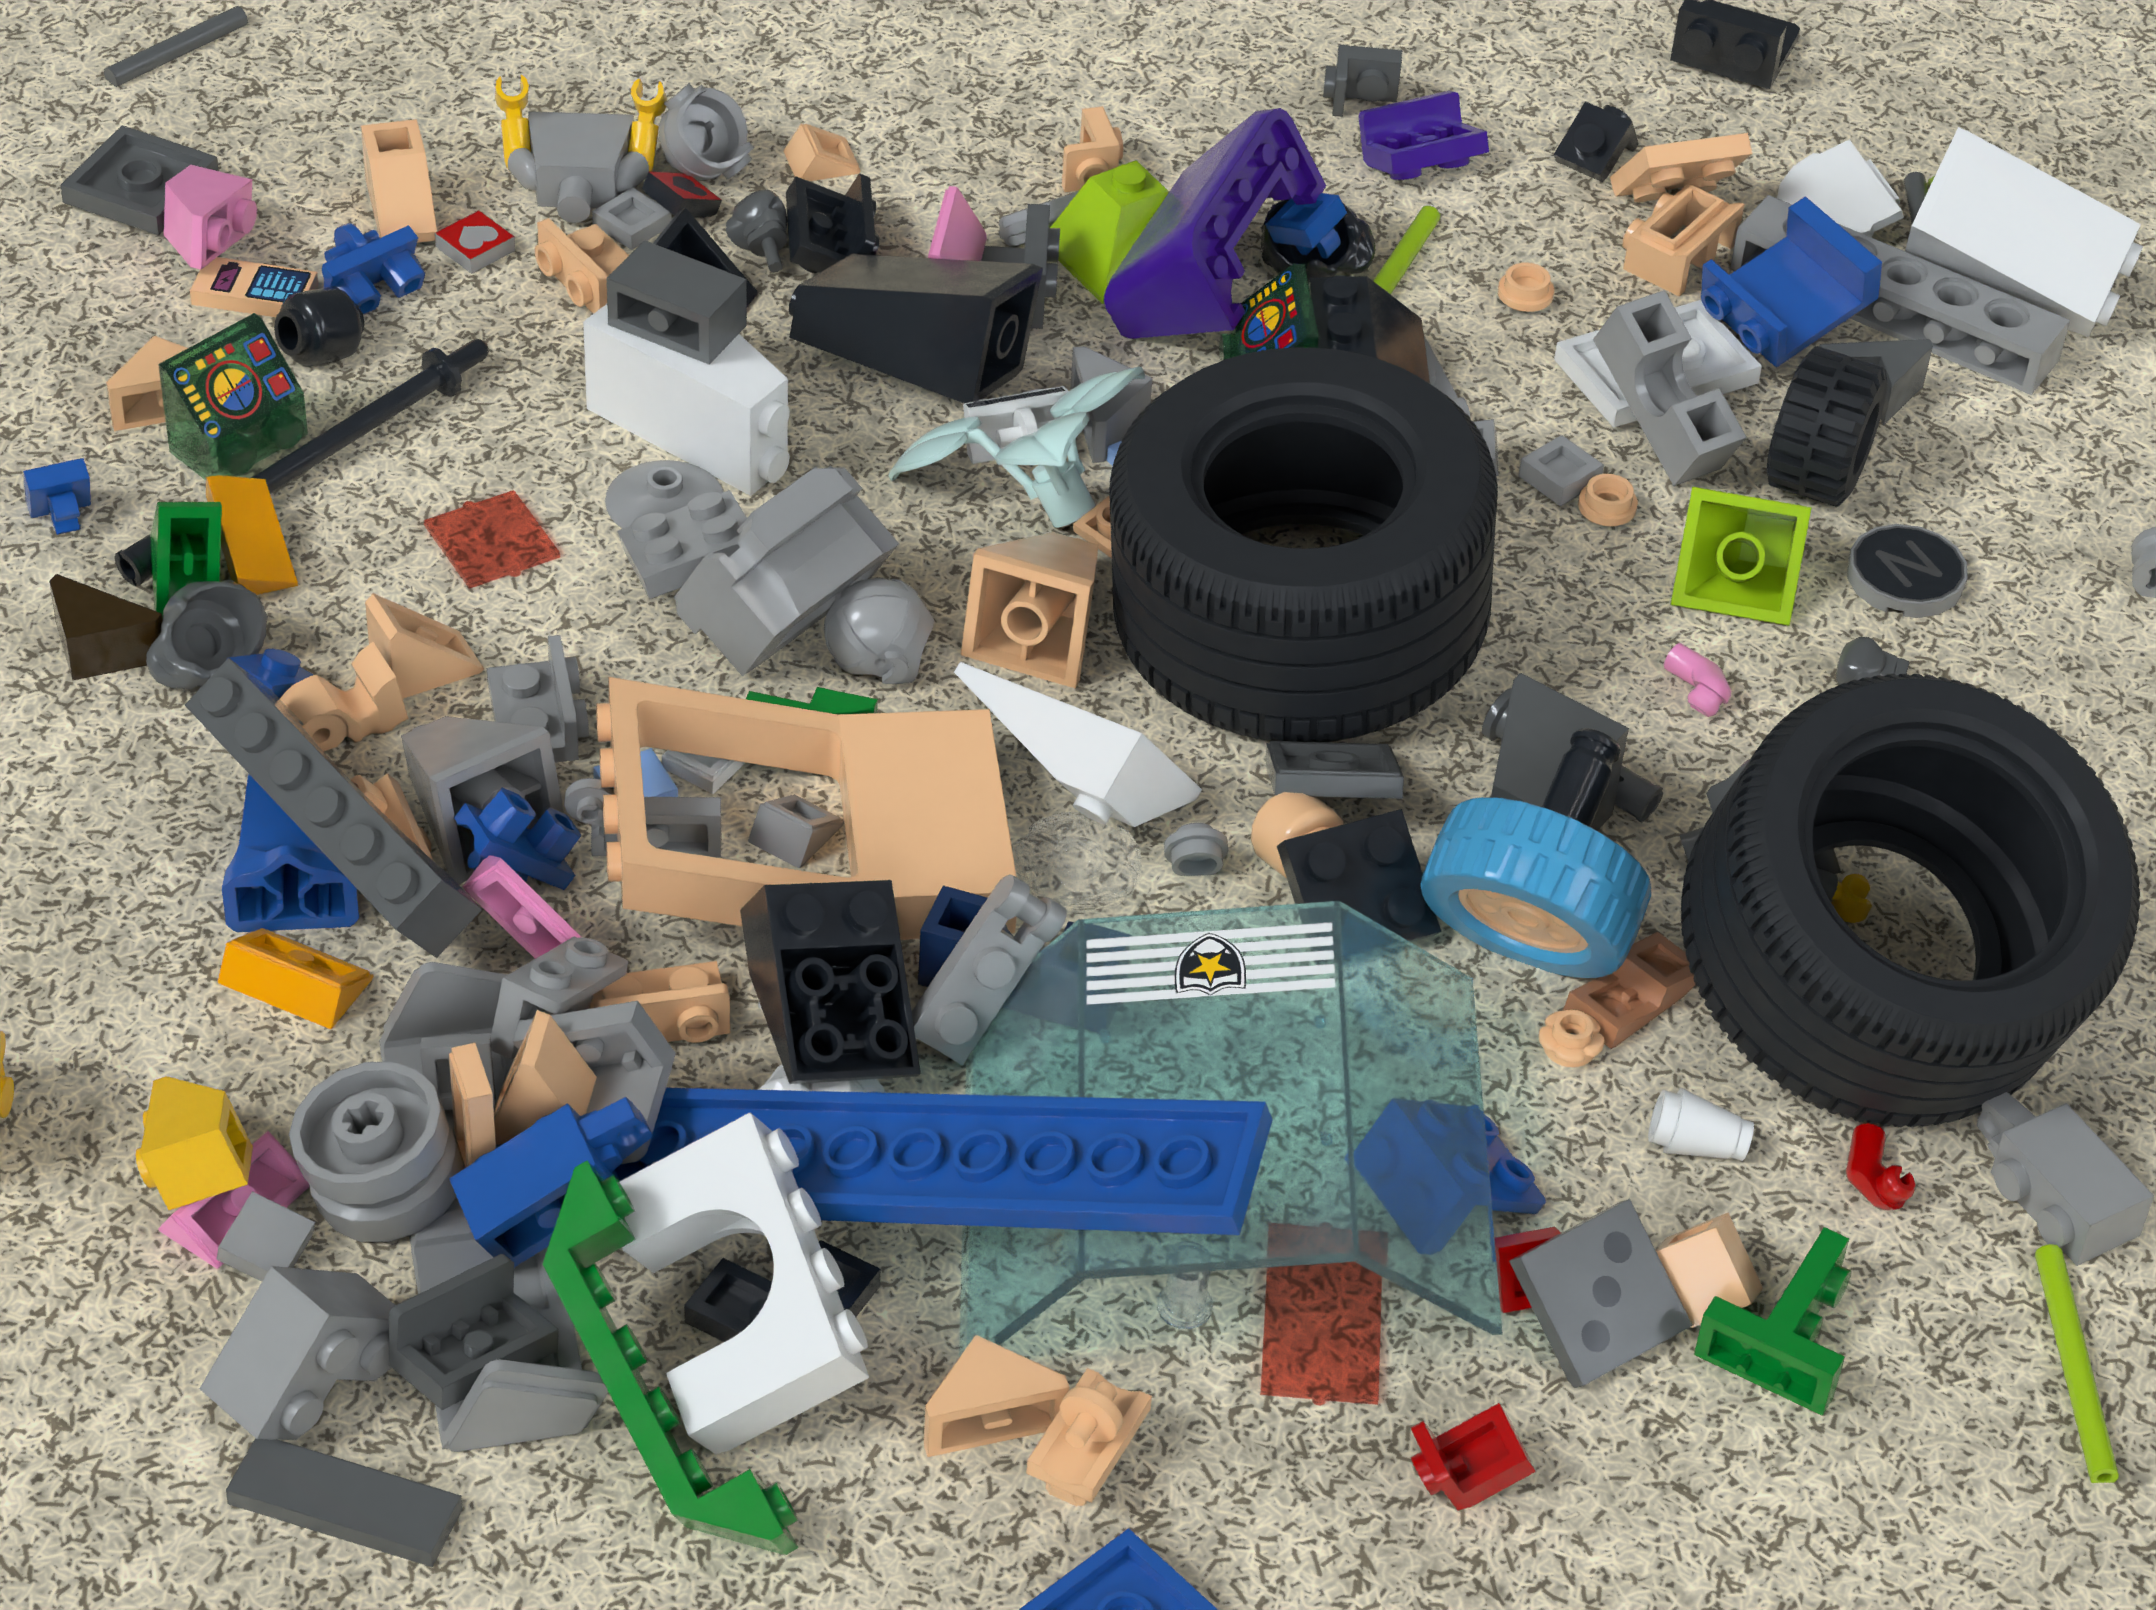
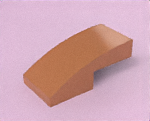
M1656 932L1634 943L1624 964L1616 972L1596 978L1570 991L1563 1010H1578L1593 1017L1600 1025L1599 1034L1603 1035L1604 1044L1612 1049L1683 998L1695 986L1694 974L1690 972V962L1687 961L1686 952L1662 934Z

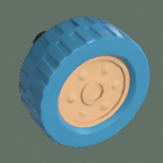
M1584 728L1572 734L1570 739L1572 746L1563 755L1542 807L1505 798L1480 797L1461 802L1453 808L1431 851L1422 876L1421 891L1430 909L1443 922L1487 950L1557 975L1576 978H1599L1616 972L1624 964L1637 937L1651 898V882L1644 868L1630 853L1602 833L1591 828V824L1612 777V765L1619 760L1621 749L1617 741L1607 734L1594 729Z

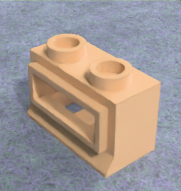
M1688 184L1675 195L1664 193L1656 203L1652 216L1646 221L1637 218L1629 225L1623 238V248L1626 249L1623 270L1677 296H1681L1686 290L1690 263L1703 269V264L1711 259L1715 260L1718 243L1729 249L1734 247L1745 204H1728L1723 199ZM1683 225L1687 226L1674 239L1669 238Z

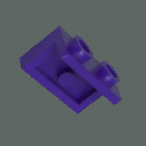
M1451 90L1363 110L1358 116L1363 161L1369 167L1388 173L1390 178L1394 180L1419 177L1422 175V168L1438 165L1439 168L1466 166L1470 163L1469 157L1489 152L1487 131L1462 123L1459 94Z

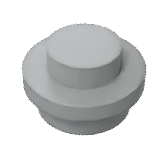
M1205 823L1183 825L1164 842L1165 858L1172 863L1173 872L1179 876L1214 875L1222 869L1223 859L1228 854L1227 837L1222 832L1213 829Z

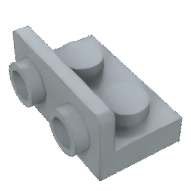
M548 636L549 661L487 668V683L494 721L544 727L549 731L555 763L579 760L578 738L589 736L587 709L584 699L573 700L572 694L580 693L578 664L576 656H564L561 636Z
M574 936L503 977L491 1034L492 1051L510 1060L515 1058L518 1049L512 1041L519 1021L533 1019L537 1010L550 1015L588 1009L593 994L626 975L628 960L609 952L607 947L597 940Z

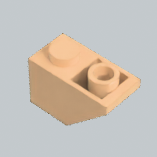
M417 119L361 125L365 180L380 238L409 225L418 236L417 243L435 241V233L437 232L426 153Z

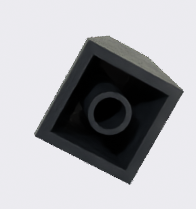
M851 254L796 287L789 303V314L793 316L789 338L962 403L975 402L985 398L1015 378L1023 369L1043 267L1024 263Z

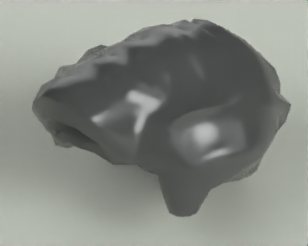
M233 580L193 582L179 589L165 606L161 625L162 632L152 643L146 654L149 673L156 682L166 687L193 689L196 686L202 687L228 657L259 654L266 637L268 619L262 602L255 593L240 584H236Z

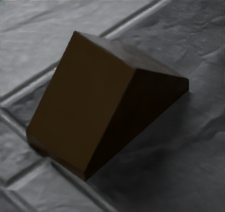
M59 574L53 576L49 584L55 622L73 681L147 666L146 654L152 643L162 632V613Z

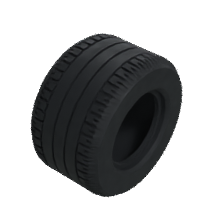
M1292 347L1247 353L1207 366L1170 387L1145 407V410L1132 422L1119 445L1110 476L1113 613L1122 645L1136 670L1152 688L1156 689L1157 693L1164 696L1167 701L1173 703L1174 706L1182 709L1184 712L1221 729L1266 741L1331 742L1355 738L1402 722L1437 702L1438 699L1446 695V692L1450 691L1461 680L1473 664L1484 642L1491 617L1498 484L1494 463L1480 430L1477 429V426L1468 414L1452 399L1417 375L1384 360L1336 349ZM1303 524L1336 527L1353 531L1363 536L1341 545L1301 549L1271 546L1241 534L1266 527Z
M1887 674L1885 676H1873L1872 678L1865 677L1846 684L1843 683L1814 696L1785 716L1765 737L1705 823L1691 851L1681 896V931L1684 937L1685 955L1687 961L1690 962V972L1694 974L1693 980L1695 985L1699 987L1698 992L1700 996L1705 999V1006L1708 1010L1712 1011L1711 1016L1714 1021L1720 1023L1719 1028L1721 1031L1728 1034V1040L1738 1046L1737 1050L1741 1054L1745 1053L1747 1055L1746 1059L1750 1063L1754 1062L1758 1066L1757 1070L1761 1073L1765 1071L1768 1074L1767 1078L1771 1081L1776 1080L1779 1082V1087L1784 1090L1786 1088L1790 1089V1093L1795 1097L1799 1095L1803 1098V1101L1809 1104L1813 1102L1815 1107L1819 1109L1826 1108L1829 1113H1840L1841 1117L1847 1119L1852 1117L1858 1122L1866 1120L1867 1123L1874 1125L1879 1123L1882 1126L1893 1125L1894 1127H1903L1906 1125L1907 1127H1916L1920 1125L1923 1127L1953 1122L1982 1112L1981 1106L1985 1101L2005 1092L2012 1095L2036 1074L2105 1000L2117 983L2127 963L2139 920L2140 880L2137 875L2136 855L2132 849V841L2128 837V829L2123 824L2124 819L2117 811L2118 807L2111 799L2110 792L2104 788L2102 780L2095 776L2096 772L2087 765L2088 762L2085 758L2080 756L2078 751L2071 747L2064 737H2060L2056 730L2050 729L2047 723L2037 719L2031 712L2024 711L2023 707L2014 705L2010 700L2002 699L1998 694L1993 692L1990 694L1986 689L1976 688L1969 683L1964 685L1958 680L1950 681L1947 678H1936L1933 675ZM1870 846L1901 854L1930 871L1953 894L1969 922L1975 944L1976 957L1973 980L1957 981L1923 975L1890 961L1872 949L1848 927L1832 905L1822 886L1814 856L1838 847Z

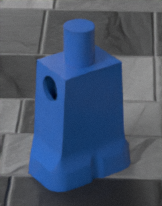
M249 774L239 846L225 871L222 884L226 925L235 932H253L261 928L269 931L342 928L354 925L359 919L357 888Z

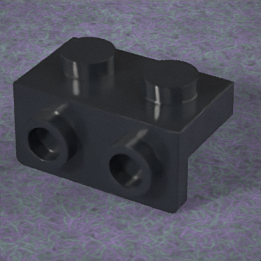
M859 173L847 193L843 195L795 176L786 191L790 262L798 264L808 272L820 273L851 254L876 255L880 239L879 235L875 234L874 216L876 201L872 200L870 177Z

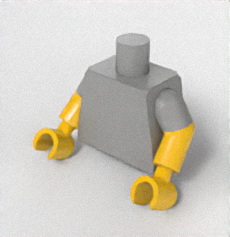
M520 75L521 93L517 96H508L502 91L501 76L498 77L495 87V100L497 106L506 114V119L501 120L505 165L525 189L535 190L539 207H557L558 215L563 220L579 223L589 217L591 208H598L628 189L635 188L646 179L649 171L652 172L659 126L654 124L655 117L660 116L665 111L666 106L664 103L667 101L664 87L660 81L658 83L657 96L649 101L642 100L643 84L641 79H637L633 83L631 96L639 113L638 121H634V115L532 111L528 112V118H523L522 110L528 103L529 84L527 79Z

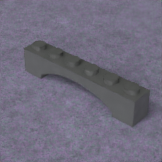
M230 658L218 668L185 704L187 709L395 930L435 958L439 957L482 910L445 870L439 867L333 763L302 727L304 725L303 722L277 695Z

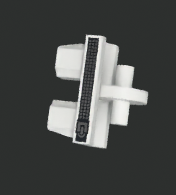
M1064 386L964 403V418L978 417L981 425L977 428L984 431L1003 449L1014 440L1037 432L1041 426L1056 419L1052 416L1050 409L1069 391ZM978 443L967 444V454L972 464L995 460L982 445Z

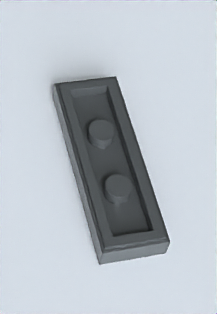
M255 1438L226 1488L227 1503L229 1505L433 1567L463 1510L461 1495L278 1439Z

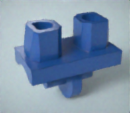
M346 223L336 228L334 231L336 246L324 252L327 262L322 266L323 287L333 286L345 291L354 303L359 306L363 315L379 306L381 294L373 284L384 280L397 298L422 288L425 272L414 255L418 236L409 225L381 238L375 230L362 234L351 223Z
M503 787L484 810L464 803L454 817L458 825L472 830L474 836L475 851L469 855L467 861L470 869L475 871L480 863L491 855L502 858L525 882H527L528 876L562 890H565L576 876L565 861V858L581 837V833L566 814L550 807L531 830L527 829V826L537 814L528 801L519 794Z

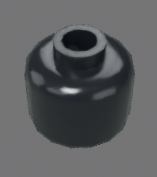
M333 286L290 295L283 302L274 322V332L279 347L285 354L302 366H318L350 357L357 351L364 330V317L359 306L354 303L345 291Z

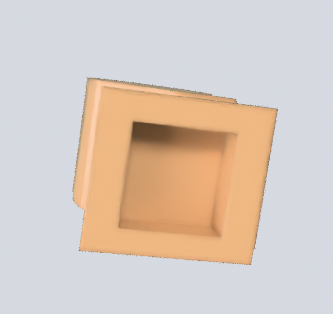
M374 642L362 649L352 662L356 673L353 688L343 691L322 677L313 675L295 683L280 698L303 722L304 725L302 727L323 752L338 747L346 736L356 743L368 735L392 731L394 727L408 719L397 678Z

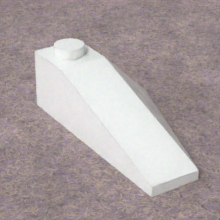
M962 662L958 664L954 671L1053 777L1076 797L1073 807L1086 817L1100 824L1106 825L1111 817L1136 827L1195 801L1202 791L1191 778L1141 732Z

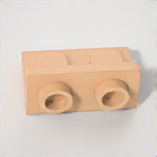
M547 218L537 223L538 245L535 246V258L539 268L548 277L554 275L566 287L575 305L579 307L585 305L594 314L607 304L606 278L629 255L597 224L566 235L551 219Z
M717 961L626 973L625 976L593 994L589 1009L638 1001L667 1042L685 1040L691 1043H700L716 1035L730 1034V994L728 986L721 982Z

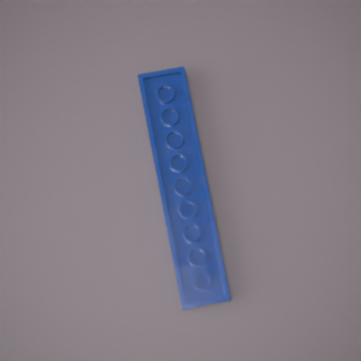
M666 1088L652 1133L653 1137L650 1140L646 1154L636 1162L620 1164L615 1171L619 1180L622 1181L751 1112L770 1130L774 1131L780 1128L790 1140L799 1161V1166L792 1169L798 1189L803 1188L809 1194L818 1210L821 1221L1240 1235L1273 1119L1266 1101Z

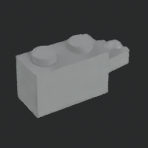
M2008 1092L1982 1104V1112L1978 1117L1977 1127L1989 1141L1987 1146L1995 1157L1991 1174L1994 1176L1996 1186L2006 1199L2017 1201L2037 1222L2038 1230L2047 1244L2058 1245L2073 1263L2078 1266L2141 1235L2154 1195L2067 1103L2037 1117Z

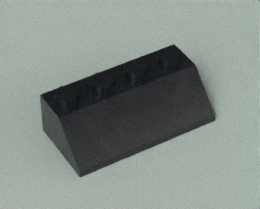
M1337 275L1309 278V348L1336 349L1374 357L1406 369L1430 383L1422 318L1367 276L1348 277Z

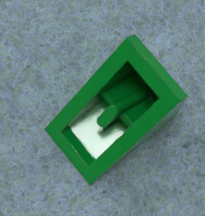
M157 502L150 539L154 611L162 613V617L163 610L169 599L179 589L193 582L220 581L221 502Z

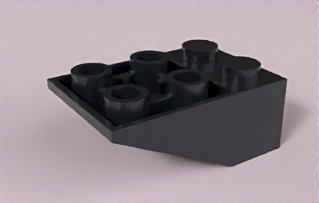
M892 880L764 885L744 905L740 913L749 975L789 1084L918 1077L921 1071Z

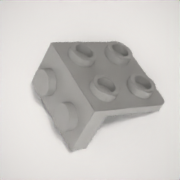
M638 1001L551 1015L597 1076L586 1114L595 1110L599 1111L627 1097L641 1111L653 1133L676 1053ZM533 1019L521 1020L518 1023L512 1041L518 1050ZM650 1140L626 1157L621 1164L640 1160L646 1154Z

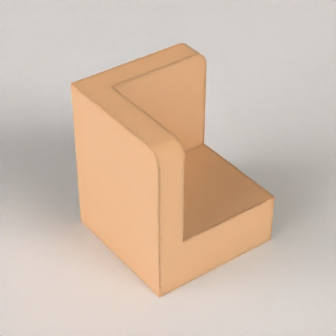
M1729 1213L1669 1236L1656 1249L1657 1255L1693 1325L1691 1328L1701 1325L1703 1314L1715 1296L1740 1308L1751 1305L1763 1289Z

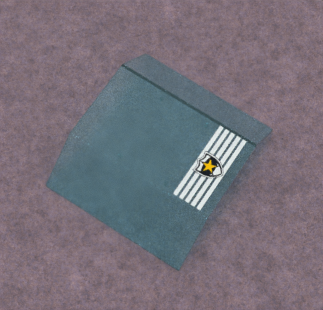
M1329 901L1078 919L1037 954L967 1058L965 1095L1266 1101L1273 1120L1240 1235L962 1225L959 1357L975 1335L1001 1345L1085 1279L1356 1262L1491 1335H1503L1473 978L1344 903Z

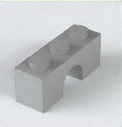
M1663 290L1617 306L1593 341L1673 486L1721 469L1747 437L1720 388L1699 396L1690 388L1684 375L1682 356L1685 347L1692 338L1666 291Z

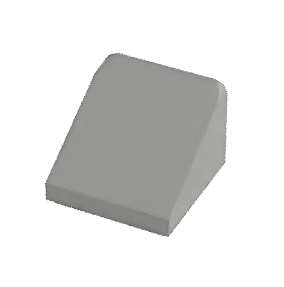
M794 794L760 804L748 842L797 868H801L843 826L844 821L840 817Z

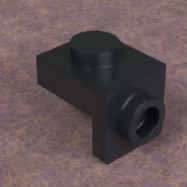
M1585 101L1553 155L1557 163L1603 182L1609 176L1624 149L1634 152L1639 143L1632 120L1625 112L1610 105H1605L1602 109Z

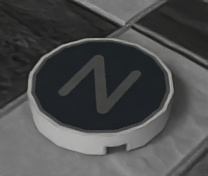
M1893 524L1875 527L1860 535L1850 549L1847 568L1848 581L1859 597L1872 607L1887 612L1889 607L1894 610L1904 611L1903 617L1922 618L1940 615L1956 606L1966 586L1968 578L1967 562L1958 547L1942 535L1919 526Z

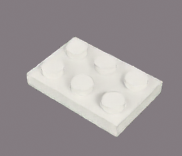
M1701 300L1675 307L1692 338L1683 351L1682 365L1686 380L1697 396L1720 388L1722 394H1726L1759 383L1762 365L1720 320L1713 318L1707 312ZM1599 330L1557 342L1554 360L1613 428L1637 421L1593 341Z

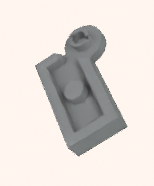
M586 778L573 782L566 789L564 806L566 812L573 819L585 824H591L592 856H606V842H618L617 834H604L603 795H613L614 788H601L600 779ZM644 797L647 838L651 845L663 850L721 857V797Z

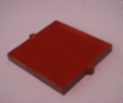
M514 490L476 503L466 501L461 508L424 520L425 528L469 589L508 575L518 577L522 570L560 558L559 550Z

